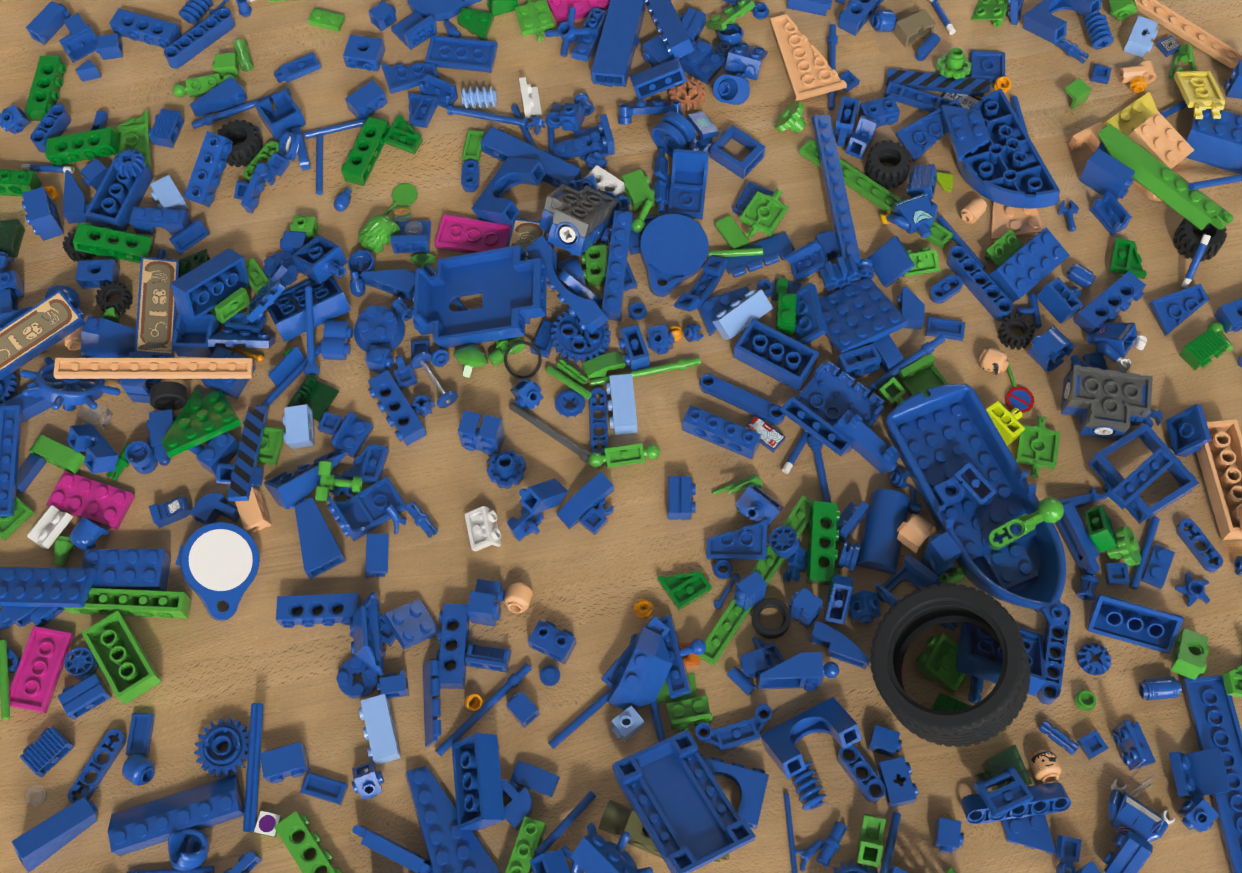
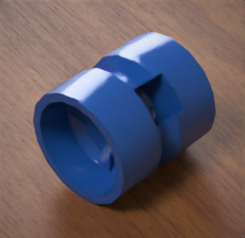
M135 441L126 448L125 457L138 473H151L158 466L155 454L146 442Z

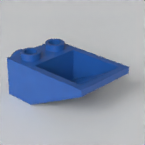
M822 652L799 653L761 673L757 688H804L805 691H815L817 688H820L824 675L828 678H835L839 674V666L835 662H827L823 666Z

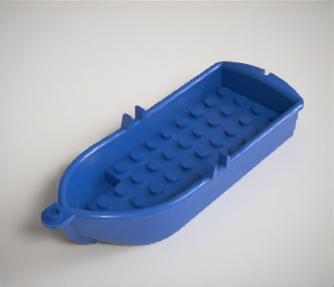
M968 384L940 385L926 390L929 397H925L922 392H919L904 400L886 417L888 437L893 446L898 450L897 453L900 455L902 463L910 474L941 534L948 532L962 552L958 559H956V562L963 569L964 575L973 585L1001 601L1033 609L1043 614L1051 625H1062L1067 619V612L1060 601L1066 580V558L1060 536L1054 524L1043 521L1036 525L1035 530L999 550H993L987 545V537L993 530L1023 514L1030 515L1037 511L1040 501L1035 495L1036 484L1029 485L1026 479L1029 472L1022 473L973 387ZM970 462L997 491V494L982 506L964 486L965 495L962 500L946 507L945 504L942 506L939 504L932 489L934 486L955 477V474ZM945 490L948 495H954L952 491ZM1010 526V531L1013 534H1020L1018 526ZM1005 533L998 538L995 537L993 541L1000 542L1004 537H1006Z

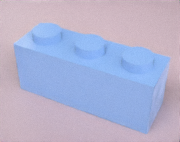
M754 289L750 290L744 295L746 298L733 302L729 310H723L716 315L717 318L712 322L724 340L733 338L747 328L752 319L758 320L773 309L762 289L754 291Z
M632 374L610 376V383H606L607 394H611V400H608L609 411H613V417H609L610 428H614L615 435L638 433Z
M382 694L361 700L362 707L359 708V715L361 720H365L366 727L363 728L365 740H369L370 747L367 748L369 759L373 760L376 765L400 759V749L387 696Z

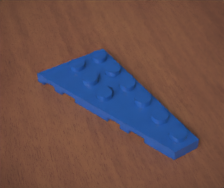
M425 766L406 771L405 776L432 873H501L471 830H458L457 809L428 767Z

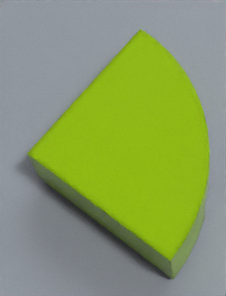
M937 172L936 183L944 191L951 192L954 174Z

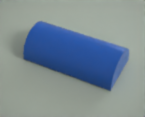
M877 489L870 496V506L866 515L856 566L894 575L902 544L897 540L899 534L897 529L907 520L910 499L905 494L895 490Z

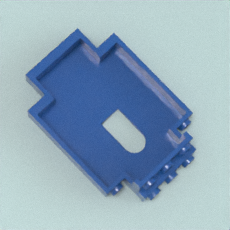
M520 245L438 259L435 269L436 275L430 276L423 268L416 269L414 276L415 292L413 293L414 309H412L413 326L421 335L432 334L434 342L442 349L525 336V319L546 316L547 266L541 258L526 260V253ZM483 293L482 308L458 312L451 311L450 305L455 298Z

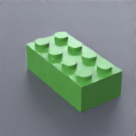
M118 610L81 632L117 699L125 705L162 682L128 620Z

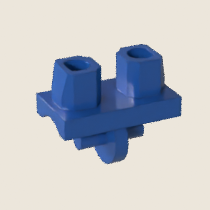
M523 506L520 511L522 516L519 519L512 517L507 521L511 532L518 541H521L531 532L536 535L540 532L537 526L544 519L541 512L532 514Z

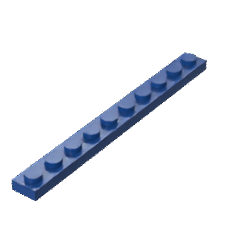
M813 115L812 124L839 255L843 257L844 261L848 257H852L854 262L859 264L861 258L830 115Z

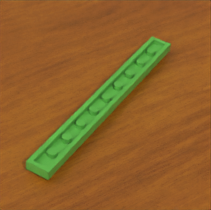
M809 139L799 150V154L821 168L817 143ZM840 159L845 185L883 211L889 210L891 213L895 203L903 201ZM934 221L932 226L929 227L932 233L925 239L942 250L952 239L953 233Z
M804 495L782 525L791 527L798 539L809 524V507L813 502ZM769 545L767 548V560H759L752 572L757 570L768 586L786 558H780V556L776 555ZM733 599L706 639V651L702 655H697V657L714 667L754 606H751L746 611L742 607L739 608Z

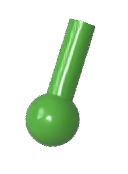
M646 200L639 217L633 220L632 230L634 232L640 233L645 229L644 221L653 202Z
M1218 321L1211 322L1208 325V329L1213 328L1228 343L1225 347L1226 351L1232 350L1233 345L1223 333V325Z

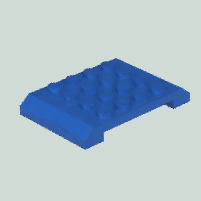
M688 729L613 763L612 766L618 784L671 873H691L754 841L756 837L744 818L740 819L698 753V745Z

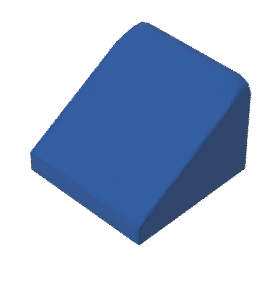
M89 60L75 69L82 82L101 77L96 66Z
M237 181L234 198L243 200L249 183Z

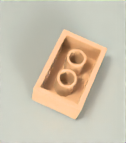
M1159 111L1128 136L1171 169L1194 151Z

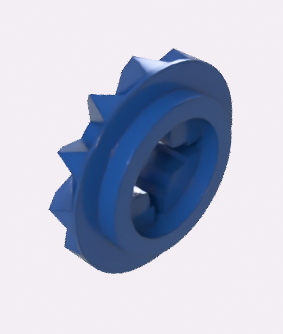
M573 389L564 390L556 397V410L560 415H564L567 418L570 416L576 417L579 413H582L585 407V398ZM567 401H568V402L574 401L573 403H574V406H575V407H572V406L567 407V403H566V402H567Z
M1090 642L1080 648L1077 660L1080 667L1086 673L1101 675L1111 666V655H1109L1107 648L1101 646L1100 643ZM1096 654H1100L1098 658V661L1100 663H1098L1097 661L1089 663L1091 661L1092 655L1095 656Z

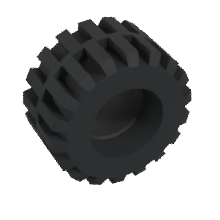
M239 119L234 122L229 121L228 124H223L222 128L217 130V135L233 141L232 151L228 155L226 163L230 166L240 167L243 165V167H246L263 148L262 140L256 127L251 122H246V120L239 121Z
M892 140L875 143V146H872L870 151H868L864 168L866 176L882 187H886V189H890V187L897 188L898 185L901 186L906 181L912 160L909 150H906V147L904 145L901 146L899 142L893 143ZM885 162H886V163H891V164H893L894 166H893V167H887V166H884V165L881 164V163H885Z
M1183 218L1174 234L1175 248L1179 249V253L1181 255L1184 254L1185 258L1193 259L1201 241V238L1197 237L1194 233L1202 236L1203 234L1209 235L1211 237L1200 262L1205 261V259L1210 260L1218 253L1227 237L1225 232L1227 229L1225 227L1220 230L1209 223L1201 231L1187 219Z

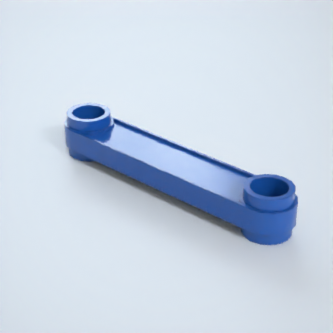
M705 374L701 377L699 385L703 393L716 397L752 415H757L772 425H779L784 421L785 415L780 412L781 406L714 377L712 374ZM777 413V414H779L780 416H779V417H775V416H773L772 414Z

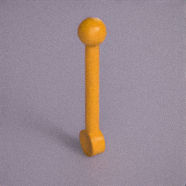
M236 346L229 347V350L233 353L239 352L256 358L260 362L264 360L262 354L256 355L238 349Z

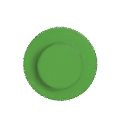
M1081 690L1075 695V704L1079 709L1090 711L1095 707L1096 697L1091 691Z

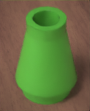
M58 536L57 540L54 541L53 564L66 566L68 557L74 547L70 537Z

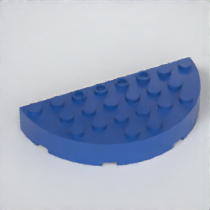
M1002 89L982 97L981 101L976 105L973 104L969 109L981 111L990 139L987 144L978 147L973 153L969 152L964 155L961 161H958L956 157L958 168L965 181L983 197L1005 206L1033 209L1057 205L1060 190Z

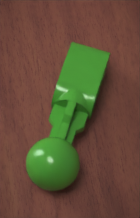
M1053 497L1044 498L1039 502L1037 511L1030 515L1023 514L993 530L987 537V545L993 550H999L1035 530L1036 525L1043 521L1047 523L1059 521L1064 514L1063 504ZM1010 526H1018L1020 534H1013L1010 531ZM1005 533L1006 537H1004L1000 542L993 541L995 537L998 538Z

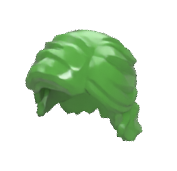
M386 215L373 216L362 227V230L359 231L358 242L361 243L364 249L370 252L374 251L377 254L384 250V243L388 245L391 242V236L399 235L400 226Z

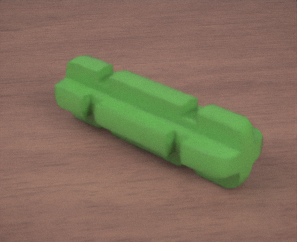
M560 359L556 364L557 368L564 371V374L572 380L578 381L577 383L584 387L589 381L588 377L584 374L581 375V372L571 364H567L566 360Z

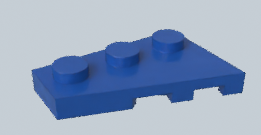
M1198 284L1153 300L1149 305L1166 336L1204 305L1209 298L1202 285Z
M768 520L707 538V559L767 560Z

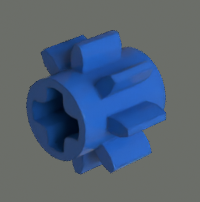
M600 151L590 153L586 159V165L589 166L588 171L591 172L596 165L605 170L607 166V160L604 158L605 154Z
M420 393L419 396L413 397L414 403L410 404L417 416L421 415L425 418L426 415L433 414L431 408L435 407L434 401H431L430 395L426 397Z

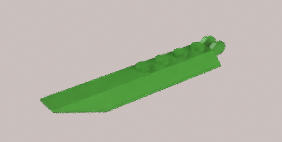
M1111 124L1098 132V136L1110 156L1135 171L1133 179L1201 231L1209 223L1221 230L1226 227V223L1229 224L1233 221L1234 218L1231 213L1199 189L1189 190L1188 185L1190 182Z

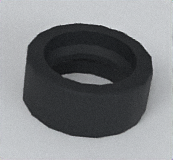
M172 381L160 382L150 388V405L158 410L172 409L174 411L183 408L187 403V388L183 384Z
M766 598L760 601L754 607L752 614L753 628L760 636L767 639H777L783 636L788 630L791 621V613L788 606L776 598ZM766 608L778 609L783 615V623L777 629H767L760 623V613Z

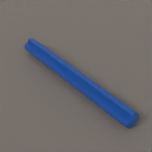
M262 703L251 704L243 820L244 832H254L256 827L260 769L259 753H261L263 721Z

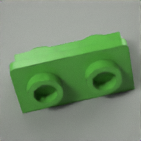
M930 247L919 249L920 252L913 253V250L907 251L915 266L905 273L903 277L940 271L937 249L931 250Z
M707 696L666 704L671 730L684 731L688 729V726L712 722L713 717L710 712Z

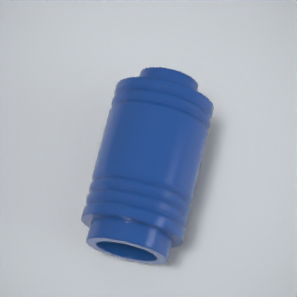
M1175 677L1145 679L1139 683L1140 696L1147 701L1178 698L1179 693L1182 692L1181 683Z

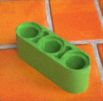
M41 434L29 449L30 453L38 455L46 462L73 474L77 473L85 460V456L81 453L75 452L73 449Z

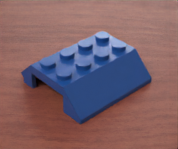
M1211 109L1202 110L1203 119L1193 118L1189 135L1186 138V142L1194 149L1186 158L1242 174V114L1223 109L1220 110L1221 118L1213 119Z
M829 361L827 364L822 363L816 369L814 378L796 398L791 397L781 407L780 412L839 456H843L853 449V441L832 425L841 414L849 410L854 415L857 413L862 418L861 421L871 429L885 409L882 406L885 400L875 393L869 398L870 389L860 382L854 387L853 384L856 379L845 371L838 375L841 368Z

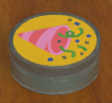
M398 208L393 211L394 219L398 222L408 221L412 217L409 208Z

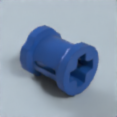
M587 93L578 94L574 100L575 104H582L584 116L592 114L595 110L594 105L588 100L589 96Z
M399 297L392 303L391 309L400 315L402 321H408L412 318V309L414 308L409 307L403 297Z
M1082 575L1080 577L1082 583L1080 591L1077 592V597L1086 601H1094L1096 599L1094 593L1096 585L1099 584V579L1092 575Z

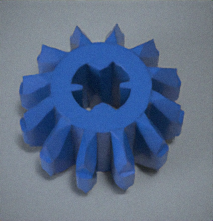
M129 148L128 151L123 149V153H117V158H114L115 169L122 177L130 179L132 176H135L137 178V174H143L142 169L146 168L145 158L137 149L132 150Z

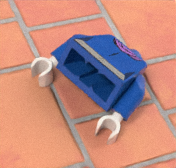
M1135 323L1104 324L1097 333L1089 332L1087 342L1095 344L1098 354L1107 355L1113 362L1119 364L1117 367L1118 371L1126 373L1131 367V361L1121 357H1125L1133 345L1135 348L1143 350L1147 338L1143 335L1137 336Z
M1115 779L1111 784L1112 791L1108 801V818L1111 821V826L1118 830L1112 842L1115 843L1121 834L1126 835L1130 830L1147 842L1161 838L1168 825L1175 821V817L1168 820L1166 818L1167 810L1158 814L1126 792L1123 793L1127 784L1124 783L1122 788H1119L1116 785L1117 779Z

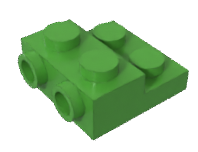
M944 633L931 636L926 642L927 650L917 657L916 661L919 664L916 669L929 680L938 681L951 693L956 692L965 676L964 673L956 671L958 645Z

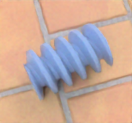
M476 86L474 92L471 87H469L468 92L462 87V107L465 104L466 109H469L470 105L476 109L478 104L480 108H483L484 103L487 108H490L491 103L494 108L497 107L496 89L493 91L492 86H489L488 91H486L485 86L482 87V91H479L478 86Z

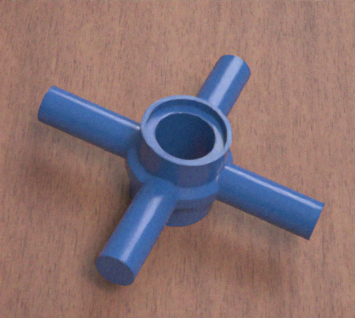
M575 8L569 9L567 21L562 22L558 30L545 31L546 37L560 36L563 39L560 54L562 57H567L569 44L575 42L579 35H589L592 33L590 27L576 28L573 25L576 13Z

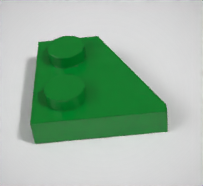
M401 115L397 116L383 139L385 144L414 155L423 142L422 137L413 130L410 124L404 121Z
M701 571L691 572L690 574H676V576L657 577V581L678 611L712 590V586Z

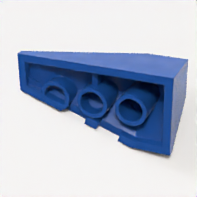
M88 315L81 331V357L118 358L120 355H129V352H135L136 329Z
M335 450L316 458L313 461L314 464H302L297 466V471L289 474L285 471L265 481L264 485L279 506L285 509H292L320 483L321 476L318 475L319 461L332 462L333 469L346 455L342 451Z

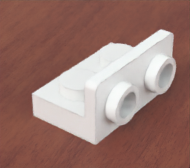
M526 77L519 78L525 118L536 117V115L542 116L538 88L527 84Z
M51 505L30 530L27 537L40 547L49 549L73 517L67 512H61Z
M482 506L464 514L471 550L476 552L490 545L501 546V533L497 526L498 518L494 510Z

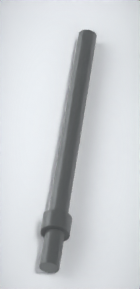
M512 403L509 409L573 451L585 463L589 462L588 458L592 454L587 449L583 450L523 408H520L517 404ZM604 463L597 468L600 470L603 467Z

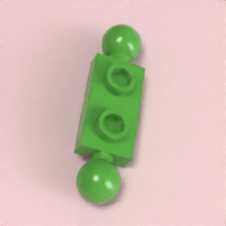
M219 73L187 79V86L183 84L174 85L173 94L176 97H184L188 93L190 98L203 96L230 77L236 82L237 80L232 74H226L221 79Z
M642 443L605 448L604 455L594 452L589 456L588 461L595 468L600 467L605 462L606 468L645 463V457L652 460L658 458L660 448L655 444H650L646 449H643Z

